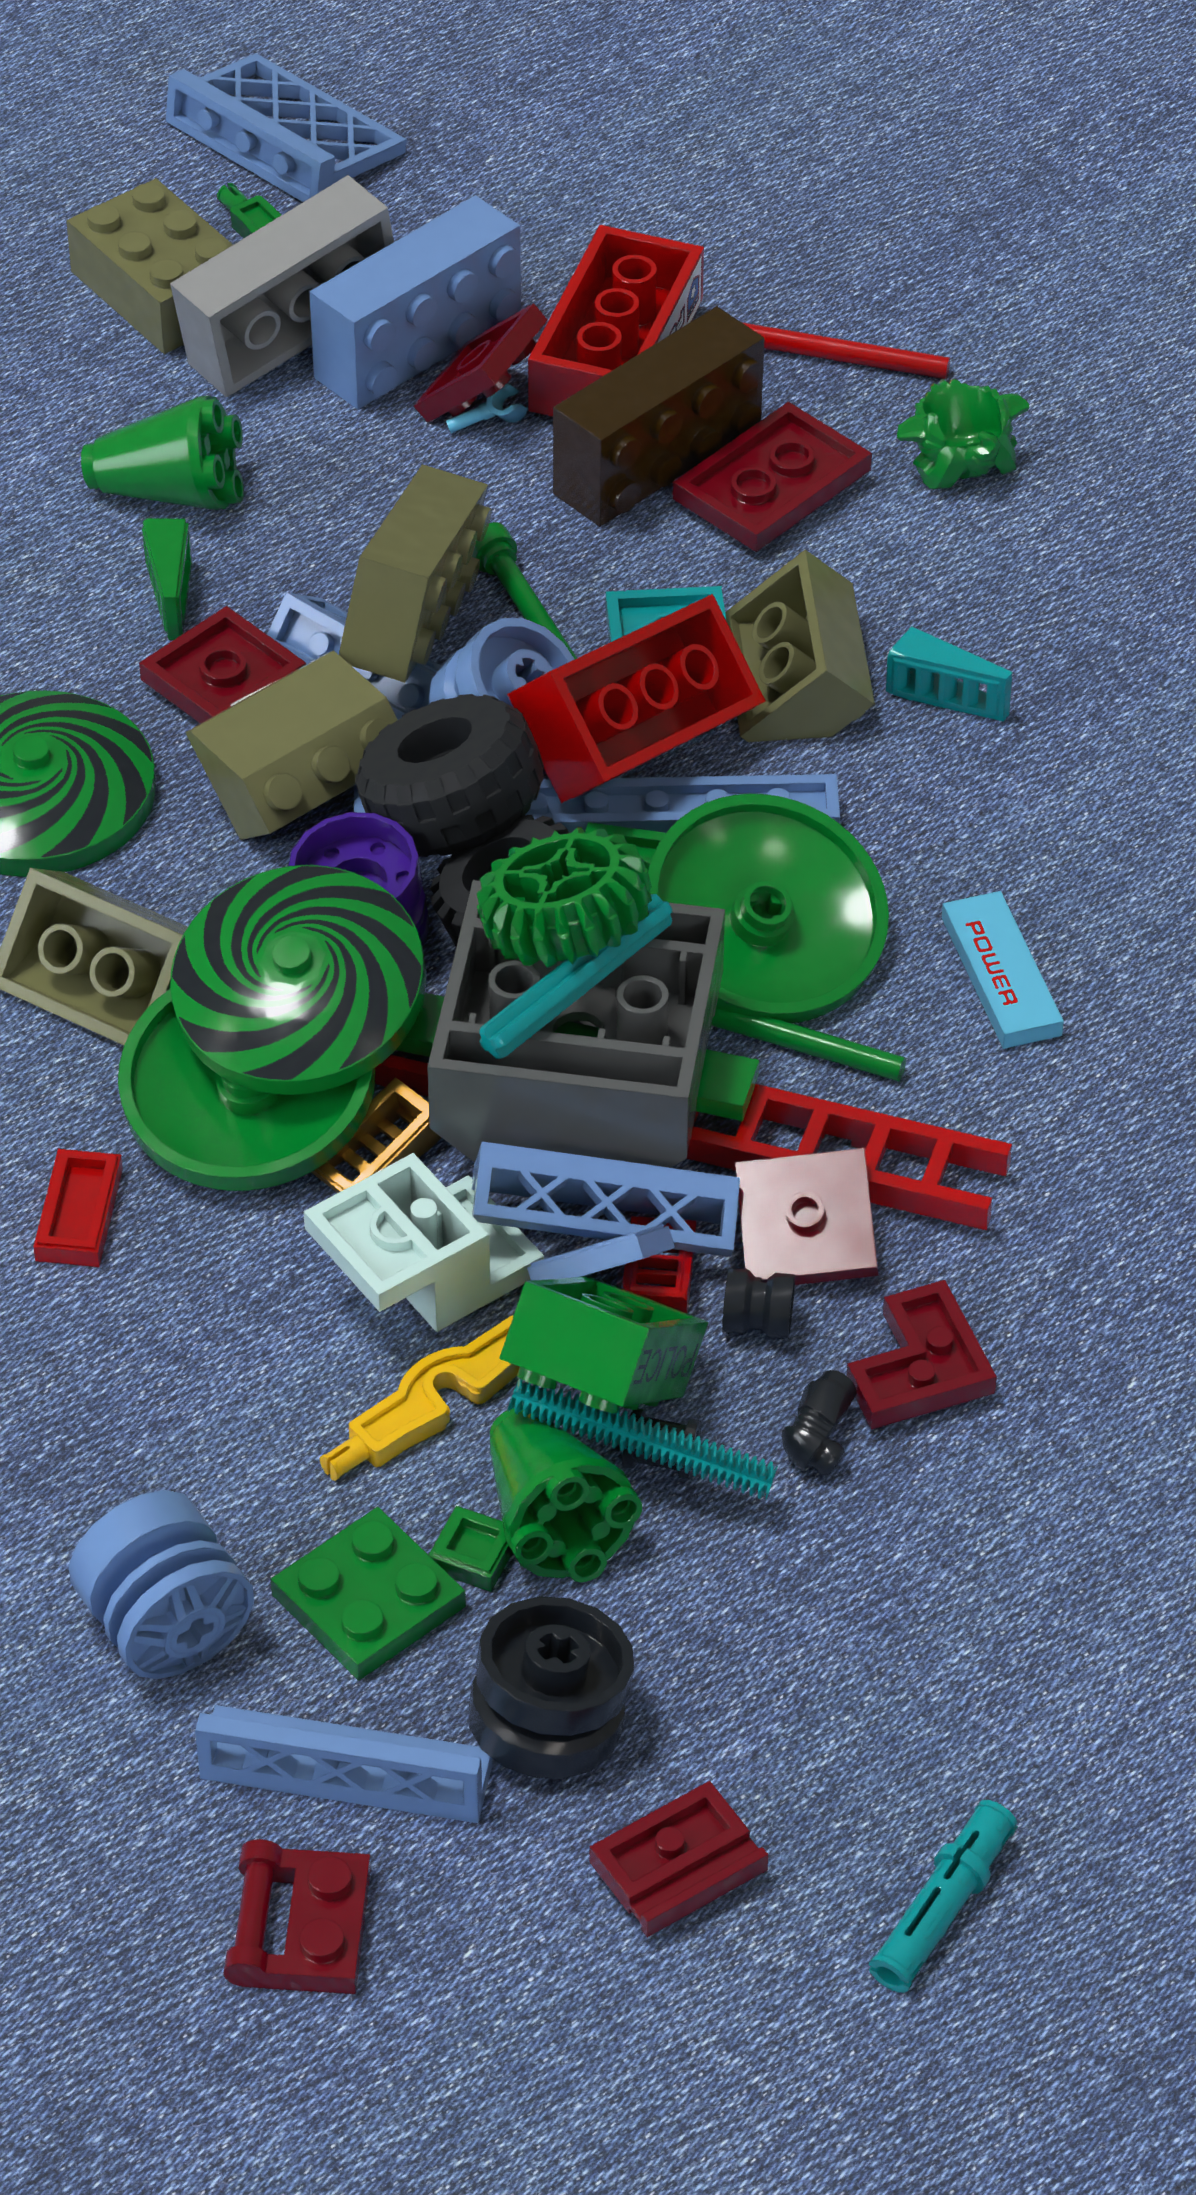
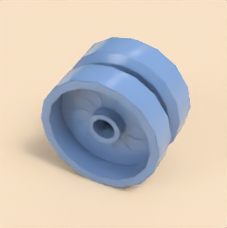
M500 618L484 626L469 639L465 647L457 650L442 663L431 680L429 704L443 698L450 699L458 697V695L473 694L474 696H494L513 707L507 695L508 693L575 659L566 645L546 627L524 618Z

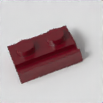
M709 1780L589 1846V1862L629 1914L633 1913L639 1920L641 1930L648 1938L767 1871L768 1853L763 1847L758 1848L750 1838V1830Z

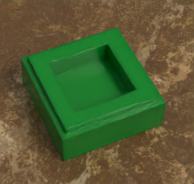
M456 1506L429 1556L453 1579L492 1592L513 1552L506 1542L502 1521Z

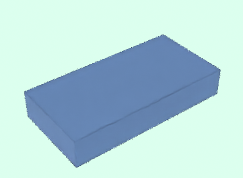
M661 1224L533 1262L531 1267L527 1269L531 1281L581 1277L671 1250L675 1246L669 1226L664 1227Z

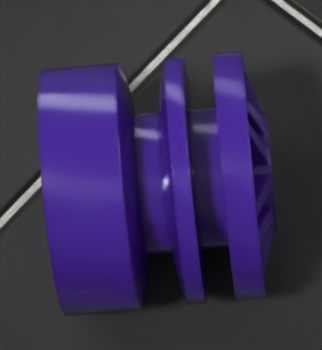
M349 812L324 819L302 835L291 851L289 866L318 865L334 867L354 872L375 882L392 894L404 907L417 929L421 945L425 944L430 918L426 906V896L422 887L423 879L419 856L412 836L400 824L376 813Z

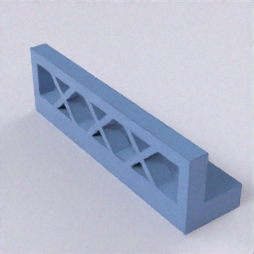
M286 592L267 635L308 664L333 650L339 655L348 612L323 598ZM428 659L426 665L417 663L405 683L356 667L353 668L387 697L399 720L402 718V715L429 705L431 680L441 665Z
M481 1142L473 1170L471 1189L475 1190L472 1216L480 1223L603 1240L669 1223L673 1227V1229H670L675 1246L673 1249L731 1257L734 1251L740 1177ZM489 1192L530 1197L516 1208L488 1204ZM554 1201L595 1207L581 1217L565 1215ZM540 1205L545 1212L532 1209ZM619 1210L660 1216L646 1226L630 1224ZM605 1214L610 1221L597 1218ZM683 1219L720 1224V1234L716 1236L695 1233Z
M215 1705L213 1714L200 1713L195 1729L200 1779L473 1823L479 1822L492 1769V1757L479 1746Z

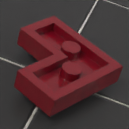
M946 1280L885 1296L883 1315L900 1348L847 1363L846 1376L851 1379L856 1387L857 1395L855 1398L871 1430L992 1395L996 1391L997 1376Z

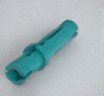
M991 1800L980 1801L975 1807V1812L953 1843H946L940 1848L934 1857L936 1869L912 1904L906 1909L903 1917L877 1955L872 1957L869 1962V1966H871L869 1971L880 1984L898 1993L907 1992L912 1986V1981L939 1941L944 1937L947 1929L970 1895L983 1891L990 1880L991 1873L989 1867L1008 1839L1018 1829V1826H1015L1017 1824L1016 1818L1007 1808Z

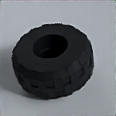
M466 694L450 699L443 698L417 710L414 709L402 715V718L393 724H389L382 729L379 735L369 742L363 752L355 784L365 812L376 813L400 824L412 836L419 857H428L429 855L445 856L455 854L456 851L466 848L471 849L485 843L484 841L502 834L511 827V824L516 819L523 817L530 810L533 800L537 799L544 778V765L533 734L523 714L517 708H513L494 696Z

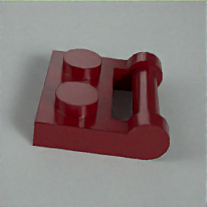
M263 1839L250 1840L244 1843L241 1848L238 1867L240 1873L244 1875L235 1946L227 1950L223 1972L225 1979L234 1985L250 1988L356 1994L371 1873L370 1854L282 1849L278 1844ZM273 1882L293 1883L284 1955L268 1954L263 1950Z

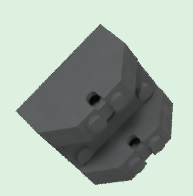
M473 880L427 1067L430 1129L474 1163L481 1142L669 1168L686 1160L696 1114V1101L712 1019L715 1016L723 974L725 909L669 903L673 911L671 913L672 924L508 1056L496 1059L489 1051H484L479 1043L481 1039L480 1027L563 961H557L549 968L542 961H538L531 966H523L519 958L515 960L505 959L501 950L493 949L490 939L485 936L477 910L479 902L476 893L481 889V882ZM567 1022L599 1028L597 1038L555 1033V1031Z

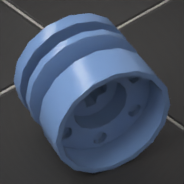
M168 1490L140 1494L115 1506L96 1521L78 1542L68 1566L72 1586L91 1614L104 1625L105 1634L118 1648L119 1654L126 1665L139 1677L162 1679L183 1674L207 1662L235 1638L246 1624L254 1605L252 1584L236 1566L232 1556L217 1543V1535L195 1504L184 1493Z

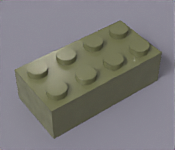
M421 465L359 557L339 655L348 664L404 683L417 663L426 665L435 639H442L450 615L456 616L460 609L464 592L470 593L474 587L480 567V559L472 557L476 540L483 541L492 514V508L484 506L488 484L427 465Z

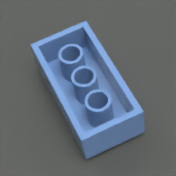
M475 195L309 291L314 378L358 410L459 350L467 341L521 311L520 225Z

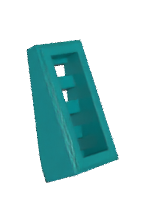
M911 626L888 653L886 692L907 700L1004 721L1010 713L1013 672ZM980 684L987 685V693L979 690Z

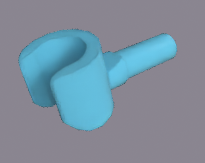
M506 384L494 395L488 397L486 402L480 404L479 407L446 420L451 434L495 416L500 417L506 422L521 420L527 412V408L522 404L510 405V407L504 410L502 408L505 399L517 394L519 390Z

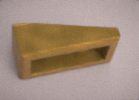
M395 1077L371 1101L366 1117L351 1140L334 1157L311 1173L335 1192L339 1193L412 1153L418 1158L421 1157L442 1138L429 1127V1102ZM401 1118L409 1126L402 1131L393 1123ZM382 1132L393 1142L388 1147H385L374 1137ZM362 1146L377 1157L371 1164L355 1153ZM345 1161L361 1174L352 1182L334 1167Z

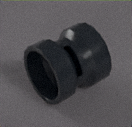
M729 1267L724 1296L722 1333L743 1335L749 1329L763 1330L768 1338L788 1340L793 1313L795 1274L775 1272L765 1283L762 1282V1277H755L749 1269Z

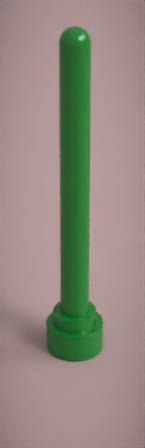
M498 522L489 523L483 541L476 540L472 557L480 559L479 570L490 575H496L523 618L546 627L566 645L574 659H577L516 565L517 544L503 524Z

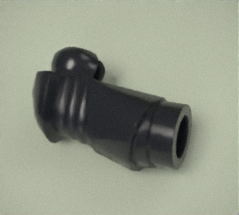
M827 1370L816 1381H811L804 1388L798 1406V1415L793 1425L787 1426L782 1430L783 1448L791 1461L803 1472L810 1465L819 1474L824 1476L830 1475L845 1453L843 1445L830 1439L829 1436L847 1412L851 1402L857 1395V1390L851 1379L839 1371Z

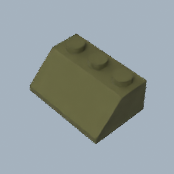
M807 550L798 554L725 612L726 621L766 702L737 716L740 737L747 742L832 737L849 723L859 719L869 708L875 705L853 583Z
M333 650L185 733L239 839L242 840L271 834L356 785V774L358 773L360 759L363 758L365 748L370 741H373L379 735L382 729L389 724H393L398 719L387 697Z
M30 868L0 948V990L125 1045L131 1030L145 1010L158 997L170 989L173 959L178 944L188 926L68 873Z

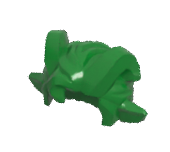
M943 379L938 384L933 383L925 397L915 404V416L909 417L898 425L897 439L900 441L917 442L921 453L913 461V465L916 466L923 483L929 489H947L952 487L959 478H977L982 476V474L986 475L994 466L997 467L1002 475L1016 470V453L1014 448L1017 440L1012 435L1013 426L1011 422L1017 416L1029 410V403L1019 394L999 395L996 388L990 389L986 385L982 387L969 386L966 383L961 384L960 381L951 379L949 383Z

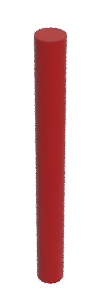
M743 323L765 338L764 349L940 379H947L950 357Z

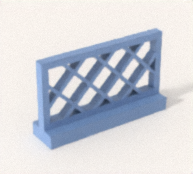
M257 53L200 78L185 69L169 75L166 122L302 202L347 175L353 178L406 152L407 139ZM256 74L257 76L263 78L264 80L245 79V78H248V77H250V76ZM241 95L271 97V99L241 97ZM278 98L299 99L303 102L278 100ZM279 117L309 119V121L279 119ZM316 120H330L339 123L316 122ZM317 139L342 140L347 143L317 141ZM354 141L370 142L377 145L354 144ZM335 159L343 160L335 164Z

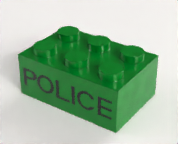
M590 1276L525 1281L499 1359L519 1366L517 1377L531 1384L548 1389H556L559 1382L581 1390L578 1400L601 1411L617 1413L619 1406L638 1410L639 1404L657 1407L659 1401L684 1396L709 1322Z

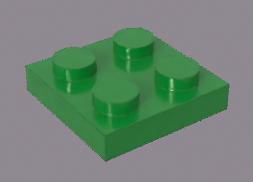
M378 1506L270 1579L272 1596L358 1681L466 1607L465 1590Z

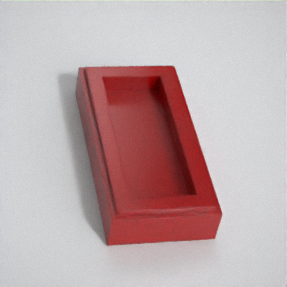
M58 1149L33 1246L35 1261L100 1267L123 1171L121 1154Z

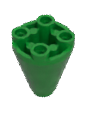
M196 397L99 436L94 443L85 444L81 452V468L84 481L89 489L100 488L103 493L211 510L226 509L230 504L241 503L244 497L243 479L240 471L237 469L235 449L241 448L243 443V430L240 419L236 414L227 415L217 397Z
M515 1408L511 1409L510 1412H503L496 1418L490 1429V1455L506 1542L520 1566L537 1576L561 1579L571 1577L576 1582H587L597 1578L605 1570L607 1560L628 1539L634 1523L642 1513V1502L621 1469L573 1435L564 1431L560 1426L555 1428V1423H551L550 1426L547 1425V1419L540 1423L539 1416L532 1420L531 1413L523 1417V1410L515 1414Z

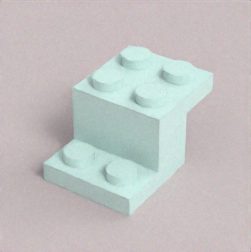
M414 1153L304 1211L305 1230L379 1312L406 1298L436 1332L523 1285L525 1281H530L527 1268L531 1267V1263L544 1259V1255L519 1228L476 1221L472 1216L475 1190L471 1189L472 1178L469 1175L445 1187ZM489 1197L488 1204L496 1205Z

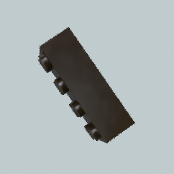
M716 306L554 406L553 494L601 527L621 513L628 512L635 504L657 490L669 486L676 478L694 468L760 422L762 416L765 338Z

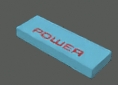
M998 891L943 903L942 920L1002 1048L1005 1049L1062 1036L1064 1024L1062 1016L1002 892Z

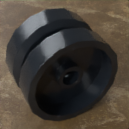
M539 1596L511 1603L490 1618L479 1641L476 1676L472 1682L469 1699V1728L480 1748L503 1767L534 1778L565 1779L591 1772L611 1757L621 1737L625 1717V1701L630 1692L634 1673L633 1646L619 1624L598 1608L570 1598Z

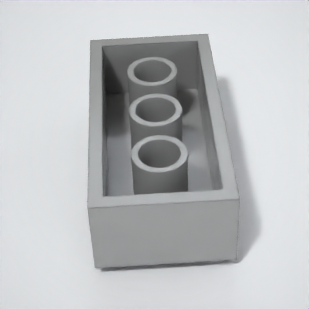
M347 175L171 282L170 286L188 364L227 398L311 346L312 331L309 291L394 243L388 207Z

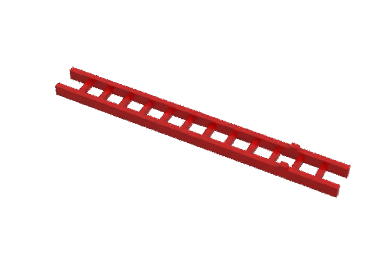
M391 1054L386 1060L375 1067V1084L386 1087L396 1077L417 1094L428 1097V1063ZM756 1084L744 1120L741 1122L736 1136L694 1127L693 1124L687 1159L736 1170L735 1162L817 1153L825 1134L851 1140V1147L865 1148L871 1203L987 1231L991 1220L992 1197L941 1186V1182L949 1163L1006 1177L1011 1163L1012 1144ZM696 1112V1114H695L694 1124H695V1121H696V1119H697V1117H698L699 1112ZM763 1119L806 1129L798 1150L794 1151L755 1141ZM886 1149L929 1158L930 1160L922 1181L878 1171Z

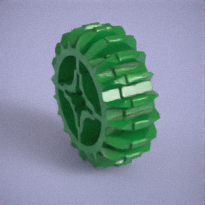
M577 827L569 834L561 835L555 830L551 837L541 840L532 837L531 844L523 848H510L509 858L497 859L491 863L492 872H488L480 878L481 889L476 893L479 902L477 910L485 936L490 939L493 949L501 950L505 959L515 960L519 958L523 966H531L538 961H542L547 968L552 967L557 961L569 960L573 965L577 958L591 955L598 957L599 950L606 946H620L621 935L636 933L638 931V922L649 916L648 904L652 901L650 893L652 885L648 870L645 867L643 857L638 853L636 845L628 844L621 834L608 836L605 829H596L587 834L582 827Z

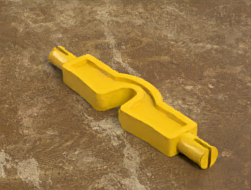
M514 1315L494 1326L466 1346L450 1347L436 1351L414 1364L402 1378L396 1392L350 1421L348 1440L327 1454L320 1456L319 1460L324 1472L327 1475L330 1474V1478L336 1481L366 1459L374 1467H381L406 1449L443 1431L450 1421V1408L437 1392L440 1389H453L475 1404H483L517 1376L520 1368L517 1365L499 1359Z

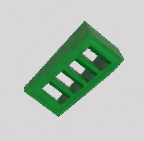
M148 518L142 523L145 562L164 630L167 633L168 640H175L184 633L192 568L189 523H186V519Z

